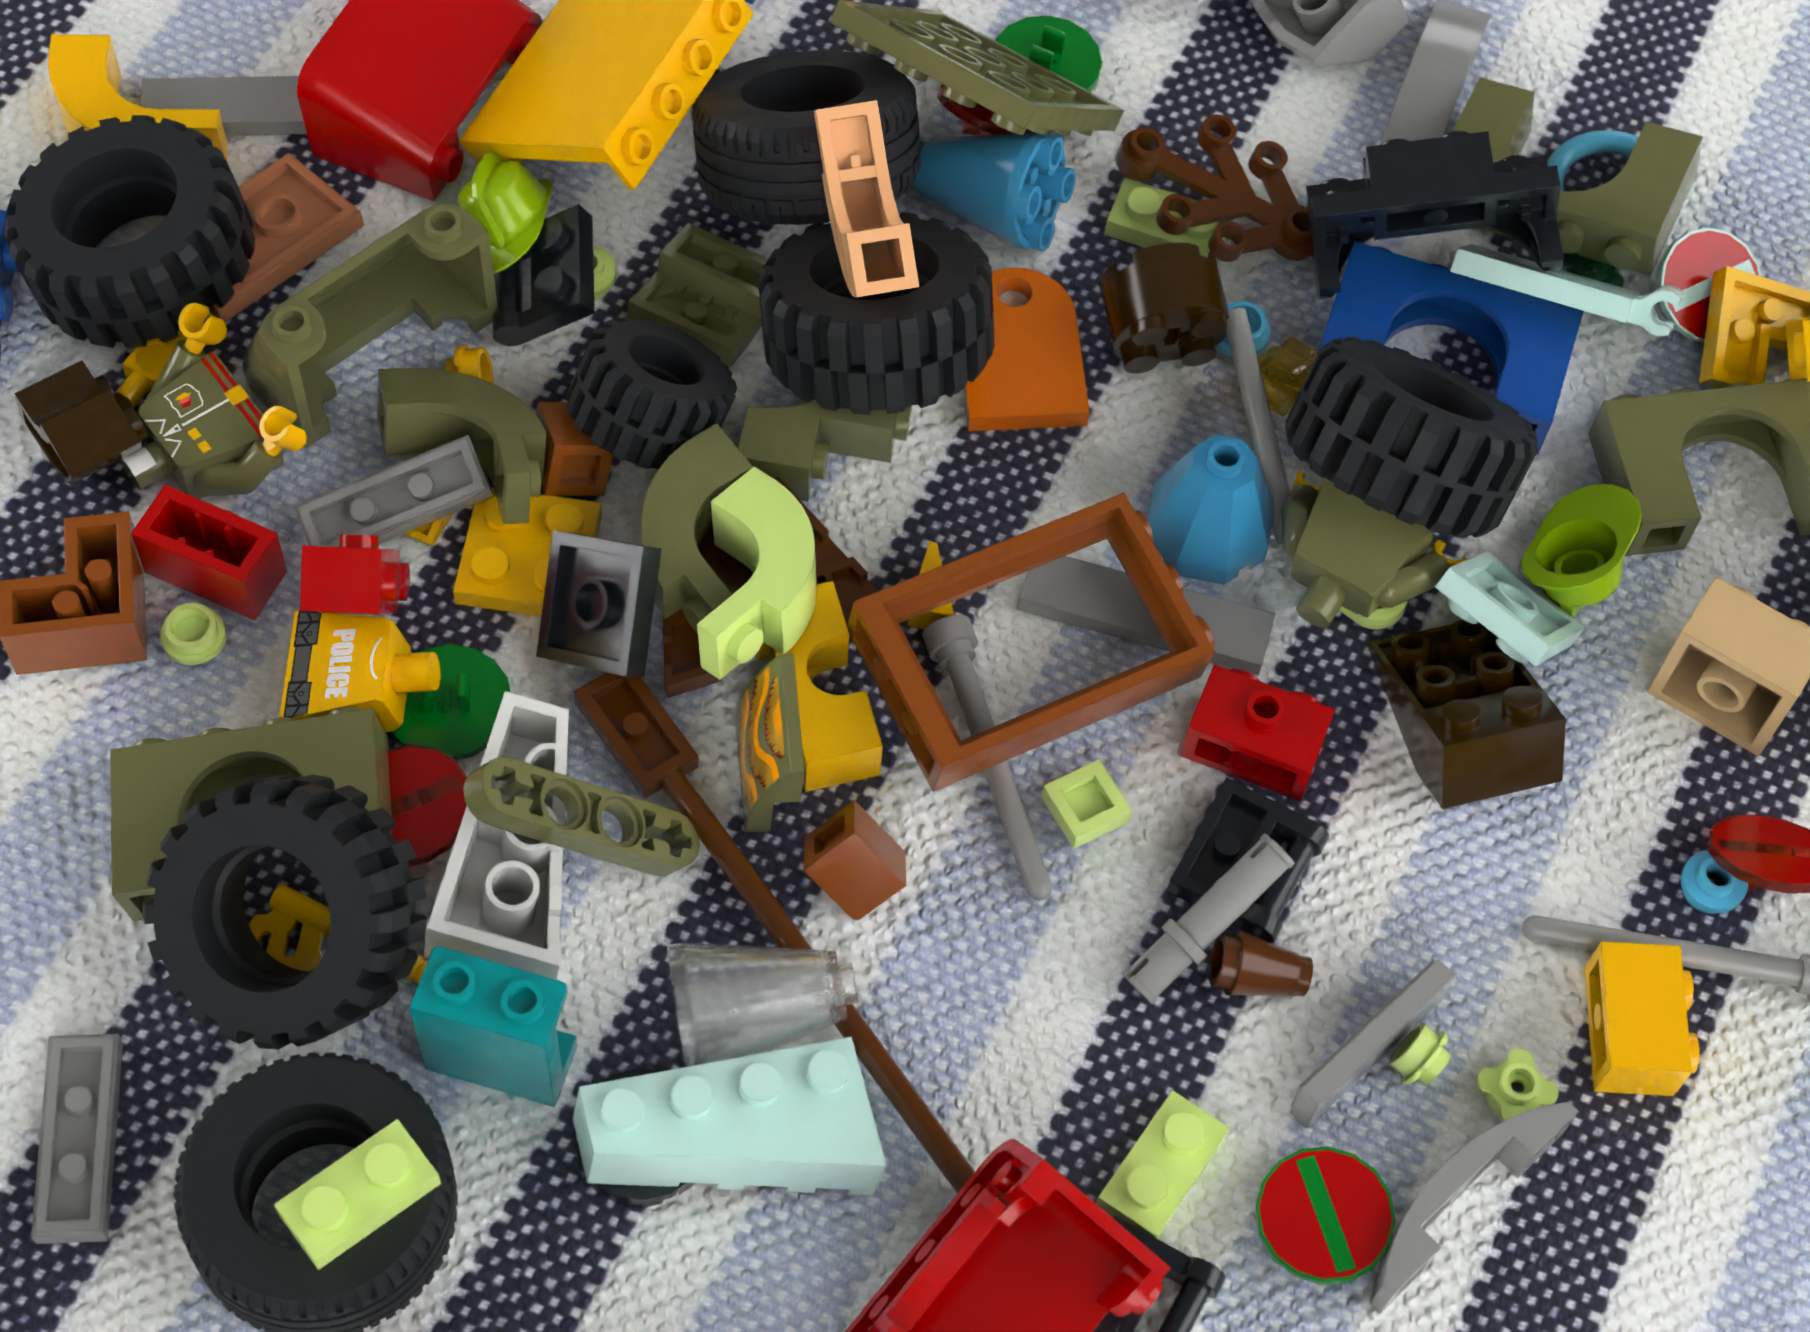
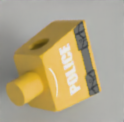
M294 611L279 717L300 720L325 716L331 711L342 707H356L362 710L373 708L384 731H395L404 722L407 692L436 691L439 688L441 669L438 656L435 652L411 653L410 645L394 621L385 617Z

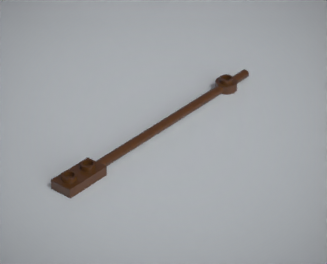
M607 672L573 691L575 705L642 798L646 799L659 790L664 789L680 813L693 823L703 845L844 1038L852 1037L859 1060L949 1184L958 1193L975 1173V1170L689 781L686 775L699 767L698 754L642 678L626 677Z

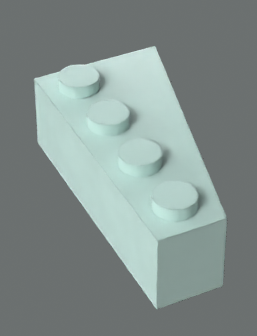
M852 1037L580 1086L577 1094L573 1122L586 1180L590 1184L679 1187L680 1182L717 1184V1189L744 1190L745 1185L786 1187V1192L815 1193L816 1188L848 1189V1195L873 1196L887 1167Z

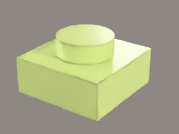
M1100 759L1043 785L1041 798L1073 849L1130 822L1132 810Z

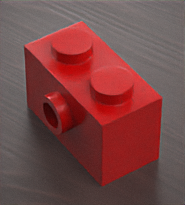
M166 484L131 532L145 573L254 621L287 573L277 532Z
M339 534V547L302 545L300 611L378 615L398 613V601H407L409 595V563L400 562V550L378 549L379 536Z
M1214 664L1189 724L1180 756L1301 802L1335 709L1321 704L1315 697L1299 691L1288 692L1261 682L1248 671L1241 669L1229 670Z

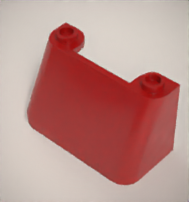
M349 0L307 57L298 77L297 99L313 156L435 201L447 182L452 183L458 177L463 165L464 154L459 149L458 127L505 59L507 63L512 65L542 25L543 22L540 14L520 0Z
M1009 1139L998 1146L984 1160L845 1332H1093L1108 1312L1120 1318L1131 1312L1135 1315L1145 1312L1160 1295L1163 1288L1162 1279L1171 1267L1042 1157L1016 1139Z

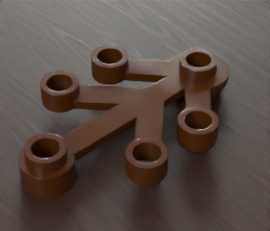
M1214 114L1208 116L1197 134L1198 144L1204 151L1209 153L1220 177L1166 150L1162 136L1152 128L1141 127L1128 132L1124 136L1117 150L1115 161L1118 169L1126 177L1136 181H1147L1154 178L1159 172L1209 198L1192 202L1189 198L1180 194L1168 195L1163 200L1156 214V222L1164 232L1171 235H1181L1190 227L1221 222L1213 231L1208 241V248L1215 258L1224 262L1235 261L1241 254L1271 248L1283 258L1292 261H1300L1312 256L1307 222V207L1298 204L1282 171L1287 163L1288 156L1285 149L1278 143L1273 141L1260 142L1248 161L1251 173L1262 180L1271 200V203L1255 195L1231 145L1236 136V127L1229 118L1223 115ZM1210 131L1217 132L1223 138L1214 136ZM1262 158L1269 159L1273 164L1265 162ZM1169 211L1179 213L1182 218L1174 217ZM1246 217L1262 226L1245 230L1240 224L1226 220ZM1222 238L1230 239L1235 245L1225 243Z

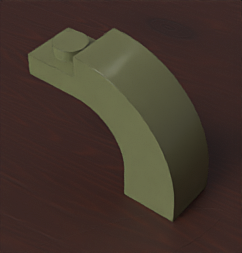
M428 368L378 369L377 421L385 455L422 454L469 435L474 442L485 473L494 486L503 523H529L530 497H539L541 493L546 447V431L532 409L509 391L470 375Z
M717 423L682 444L661 465L647 490L641 514L642 545L662 548L654 603L664 619L683 609L687 621L697 634V624L733 595L698 550L702 538L713 526L711 501L753 468Z

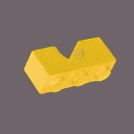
M833 581L817 584V598L810 622L794 646L785 653L794 654L805 792L880 776L883 745L866 690L845 695H833L820 690L811 681L821 672L848 666L849 632ZM763 643L755 656L758 661L768 659V662H771L781 653Z

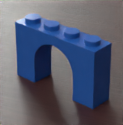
M1354 241L1340 283L1341 292L1336 295L1317 355L1324 345L1339 337L1343 339L1346 337H1357L1362 341L1369 339L1381 342L1385 346L1395 335L1415 326L1440 325L1458 330L1474 339L1488 354L1493 364L1496 378L1493 394L1502 403L1509 404L1517 410L1519 417L1527 419L1532 425V430L1536 432L1538 447L1536 455H1538L1553 422L1584 311L1453 273L1443 265L1429 264L1393 253L1383 247H1373Z

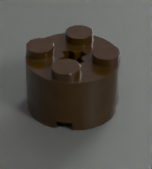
M1166 243L1150 246L1131 254L1132 265L1118 272L1116 263H1114L1103 273L1099 281L1102 302L1115 355L1122 360L1125 371L1133 374L1144 373L1154 369L1159 362L1179 359L1186 366H1199L1210 362L1217 356L1215 346L1226 338V320L1230 317L1217 261L1210 251L1208 257L1200 255L1198 245L1190 243Z

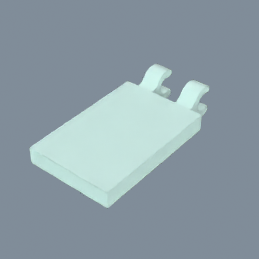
M1474 244L1457 248L1450 271L1616 321L1639 325L1655 336H1668L1675 324L1657 316L1655 312L1656 303L1666 301L1670 304L1679 305L1685 294L1677 287L1662 286L1649 294L1643 295L1639 292L1563 270L1544 271L1535 262Z

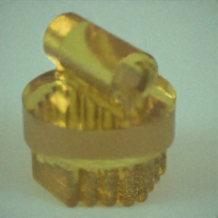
M1289 337L1280 346L1267 348L1257 357L1269 408L1280 416H1285L1291 411L1317 357L1313 347L1294 337Z

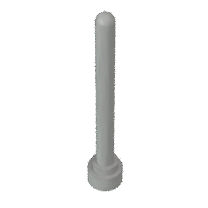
M951 615L936 620L924 629L922 636L930 659L938 662L941 669L948 670L970 734L973 736L995 726L972 664L976 657L974 649L978 645V640L968 616ZM1006 760L985 769L984 773L1027 894L1034 900H1044L1051 894L1052 883L1011 769Z
M1538 915L1529 916L1522 924V932L1530 941L1593 952L1601 941L1681 946L1683 967L1794 985L1796 992L1807 994L1808 1001L1810 1002L1809 954H1802L1799 959Z

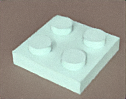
M1488 551L1449 567L1435 586L1436 589L1448 597L1446 603L1451 611L1469 623L1477 624L1480 622L1498 637L1496 640L1498 647L1509 657L1520 663L1526 664L1529 661L1534 666L1541 664L1569 648L1585 628Z

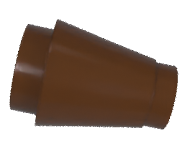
M1241 930L1235 931L1233 935L1222 933L1216 939L1209 963L1210 985L1223 988L1226 996L1297 995L1304 997L1309 990L1313 974L1311 957L1301 956L1296 952Z

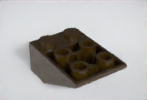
M1463 619L1455 621L1450 625L1418 632H1402L1391 638L1369 642L1370 655L1416 772L1442 809L1563 781L1566 718L1526 667L1509 657L1496 644L1498 637L1480 622L1472 624Z

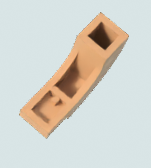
M877 100L815 110L814 117L824 172L822 180L839 262L851 295L853 297H862L919 287L910 224L902 222L892 191Z

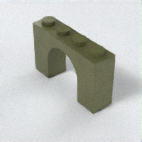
M1480 77L1452 132L1478 133L1488 131L1493 162H1498L1509 156L1520 155L1531 132L1534 91ZM1646 121L1626 165L1615 178L1589 190L1575 192L1560 191L1557 223L1562 252L1611 264L1619 269L1632 270L1651 276L1697 176L1703 136ZM1489 226L1480 227L1483 229L1500 233L1503 236L1512 238L1509 235Z
M1788 378L1782 382L1754 385L1749 382H1738L1725 388L1699 391L1691 388H1681L1668 394L1643 397L1625 394L1602 402L1588 436L1603 484H1613L1628 489L1639 500L1642 512L1639 530L1626 556L1684 550L1702 517L1687 475L1682 451L1695 444L1708 441H1724L1738 444L1764 458L1773 467L1782 482L1800 536L1810 535V382H1807V379L1790 380Z
M342 707L331 711L325 716L300 720L279 717L266 721L262 726L237 730L210 728L200 732L198 736L174 740L147 738L137 741L130 747L111 749L112 896L132 921L144 919L143 902L153 899L155 895V888L147 886V876L151 862L168 856L161 851L160 843L170 828L185 824V812L200 801L215 798L217 792L236 786L287 774H294L297 778L311 774L332 778L335 784L334 789L351 785L367 794L368 802L364 808L368 811L383 807L393 818L392 801L390 798L388 736L373 708L362 710L356 707Z

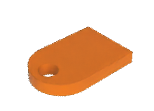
M1003 268L992 271L995 346L992 356L987 361V365L973 382L968 381L963 388L968 432L1087 426L1090 414L1077 315L1070 295L1054 279L1035 270ZM1016 291L1026 296L1029 301L1021 306H1010L1003 303L998 296L1004 292Z

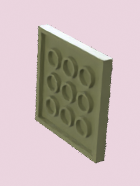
M839 0L830 20V23L848 32L846 42L873 55H878L880 50L896 58L893 67L899 72L920 81H926L928 76L945 85L942 94L950 100L970 108H975L976 103L994 112L991 118L993 123L1019 135H1024L1026 129L1041 135H1046L1049 130L1066 136H1069L1072 130L1087 136H1091L1093 131H1115L1124 112L1120 107L938 10Z

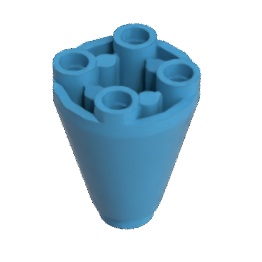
M1033 132L1024 133V135L1014 133L931 138L927 142L920 141L921 167L911 186L916 187L917 191L924 197L1014 247L1046 251L1053 239L1054 220L1061 202L1067 203L1070 200L1075 187L1076 174L1073 168L1065 167L1064 142L1062 137L1056 134L1048 133L1041 135Z

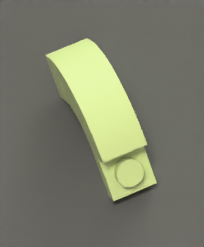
M756 467L751 468L711 501L714 545L742 562L753 572L751 578L739 590L697 624L701 668L719 680L740 663L750 661L757 654L763 643H766L779 653L785 654L804 633L812 617L817 598L815 541L809 517L802 505L788 489Z

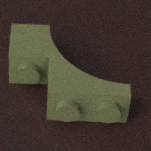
M816 400L786 407L747 406L738 449L753 467L758 468L773 479L779 477L801 501L808 502L813 478L821 480L825 478L829 453L891 463L895 439L907 440L912 406L905 407L904 412L887 414V410H871L870 415L853 414L851 409L840 407L837 411L821 408Z

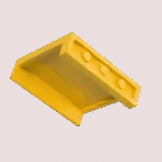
M559 0L467 128L459 142L477 164H479L483 155L489 152L497 154L503 161H517L519 163L523 159L609 163L629 190H635L754 13L745 0Z

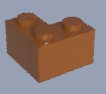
M129 511L64 518L65 574L0 581V640L16 675L147 660L144 569L131 535L135 527Z

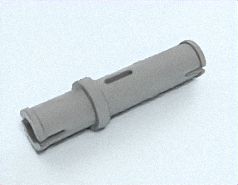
M1264 833L1260 840L1220 877L1177 922L1170 918L1161 927L1165 933L1128 970L1125 969L1121 974L1148 1002L1153 1004L1156 998L1193 962L1199 966L1208 957L1204 951L1241 914L1247 911L1251 904L1288 868L1295 865V862L1273 839Z

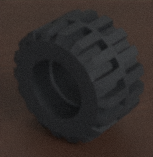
M619 318L618 321L608 320L602 323L600 328H596L592 333L567 392L566 401L568 404L566 409L569 416L575 419L574 425L578 430L591 438L590 441L599 448L605 449L612 456L622 461L631 462L638 467L659 470L667 458L682 444L716 423L722 428L736 397L737 386L736 381L731 378L732 372L728 366L719 361L720 357L692 336L673 327L650 320Z

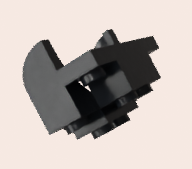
M1454 131L1439 138L1415 141L1392 139L1380 145L1366 147V158H1363V179L1332 178L1317 185L1306 186L1307 222L1318 298H1331L1334 296V293L1341 292L1339 275L1343 265L1350 256L1354 241L1365 243L1373 237L1374 240L1489 226L1519 242L1542 270H1561L1564 258L1557 223L1561 187L1557 165L1548 166L1546 156L1528 158L1522 155H1514L1503 158L1498 162H1493L1488 131L1478 133Z

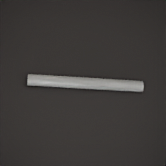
M1244 308L1231 309L1228 311L1230 318L1226 320V333L1255 455L1259 459L1274 501L1272 527L1276 543L1283 544L1281 509L1290 495L1247 312Z

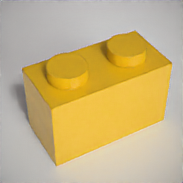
M1601 941L1584 967L1594 1092L1674 1096L1688 1077L1696 1072L1699 1063L1698 1037L1695 1033H1689L1687 1011L1690 1009L1693 1000V978L1690 971L1683 970L1681 946Z

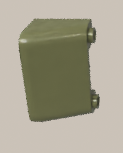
M448 203L433 205L424 209L275 307L265 316L242 358L245 379L252 392L268 408L282 406L296 413L297 418L292 424L305 430L307 439L304 446L308 448L331 432L329 419L324 412V405L326 401L329 402L335 398L337 392L334 381L325 372L413 313H416L433 331L443 325L442 319L451 318L467 321L468 327L475 334L493 322L494 316L498 314L488 231L468 211L460 206Z

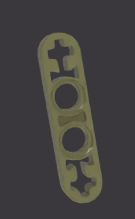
M498 757L473 770L465 780L463 788L464 799L469 811L479 821L489 826L654 876L665 877L692 864L699 853V836L694 825L685 815L678 811L513 758ZM493 780L496 781V788H493L491 785ZM547 793L555 795L563 802L567 811L565 825L555 822L549 816L545 805ZM501 794L512 798L503 803ZM603 811L613 814L618 819L622 827L621 842L612 840L605 833L601 821ZM662 833L663 840L653 838L654 836Z

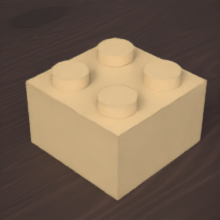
M1715 577L1679 634L1647 692L1759 757L1810 679V626L1800 620L1789 618L1762 603L1748 590L1732 586L1722 579Z

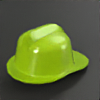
M489 152L483 155L474 171L473 178L459 193L458 206L468 211L488 231L493 274H496L514 264L537 240L544 223L554 185L549 179H535L521 163L517 161H503L497 154Z
M1592 484L1567 494L1558 500L1547 513L1535 537L1525 550L1521 559L1523 575L1532 584L1540 586L1543 592L1555 603H1558L1561 609L1571 617L1576 616L1583 606L1593 605L1607 599L1617 590L1623 576L1624 557L1639 530L1642 519L1639 500L1628 489L1613 484Z

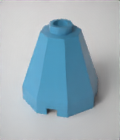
M1216 434L1192 448L1154 483L1147 520L1152 529L1154 545L1156 544L1165 555L1164 563L1172 564L1179 576L1224 585L1238 577L1239 570L1251 564L1252 569L1265 561L1273 523L1274 501L1259 459L1244 440Z

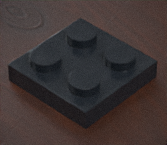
M553 530L536 657L626 677H644L662 548Z

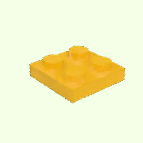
M491 487L494 496L474 504L453 590L455 604L541 616L553 530L598 537L602 519L601 503L540 494L539 497H530L529 523L504 524L495 490Z

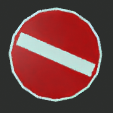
M1711 227L1687 232L1669 245L1659 263L1656 288L1674 286L1685 293L1679 305L1660 301L1661 310L1669 321L1675 323L1673 328L1690 341L1704 344L1714 271L1729 266L1761 276L1759 263L1748 246L1730 232Z

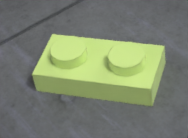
M1124 178L1107 219L1104 235L1145 248L1166 243H1190L1198 245L1201 256L1208 257L1210 251L1208 241L1216 226L1221 222L1190 227L1181 235L1168 234L1158 226L1156 214L1163 200L1168 195L1176 193ZM1169 211L1174 217L1182 218L1179 213Z
M1172 1090L1103 1189L1096 1204L1111 1217L1116 1216L1158 1239L1226 1139L1230 1128Z
M397 1119L276 1202L274 1206L278 1215L319 1270L439 1186L441 1181L437 1171Z

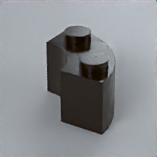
M83 360L14 393L19 414L56 471L70 485L140 450L142 447L141 441L148 438L146 429L134 408L130 404L121 408L107 379L103 375L94 378Z

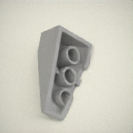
M1248 0L1279 44L1316 66L1372 61L1409 22L1401 0Z

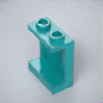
M441 946L433 948L409 1007L425 1069L556 1107L578 1046L575 1035L556 1030L559 1016L568 995L567 985L559 980Z

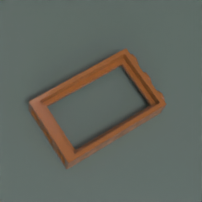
M1125 493L858 599L853 603L847 624V629L933 792L1196 680L1202 676L1215 653L1213 636L1208 624L1201 616H1195L1183 596V585L1177 570L1172 564L1164 563L1153 543V533L1147 518L1141 511L1134 510ZM1107 539L1171 652L961 740L899 623Z

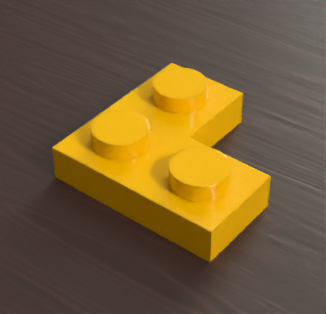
M1729 266L1714 271L1698 384L1715 389L1725 388L1738 382H1749L1752 385L1764 384L1769 346L1787 352L1785 320L1810 316V291Z

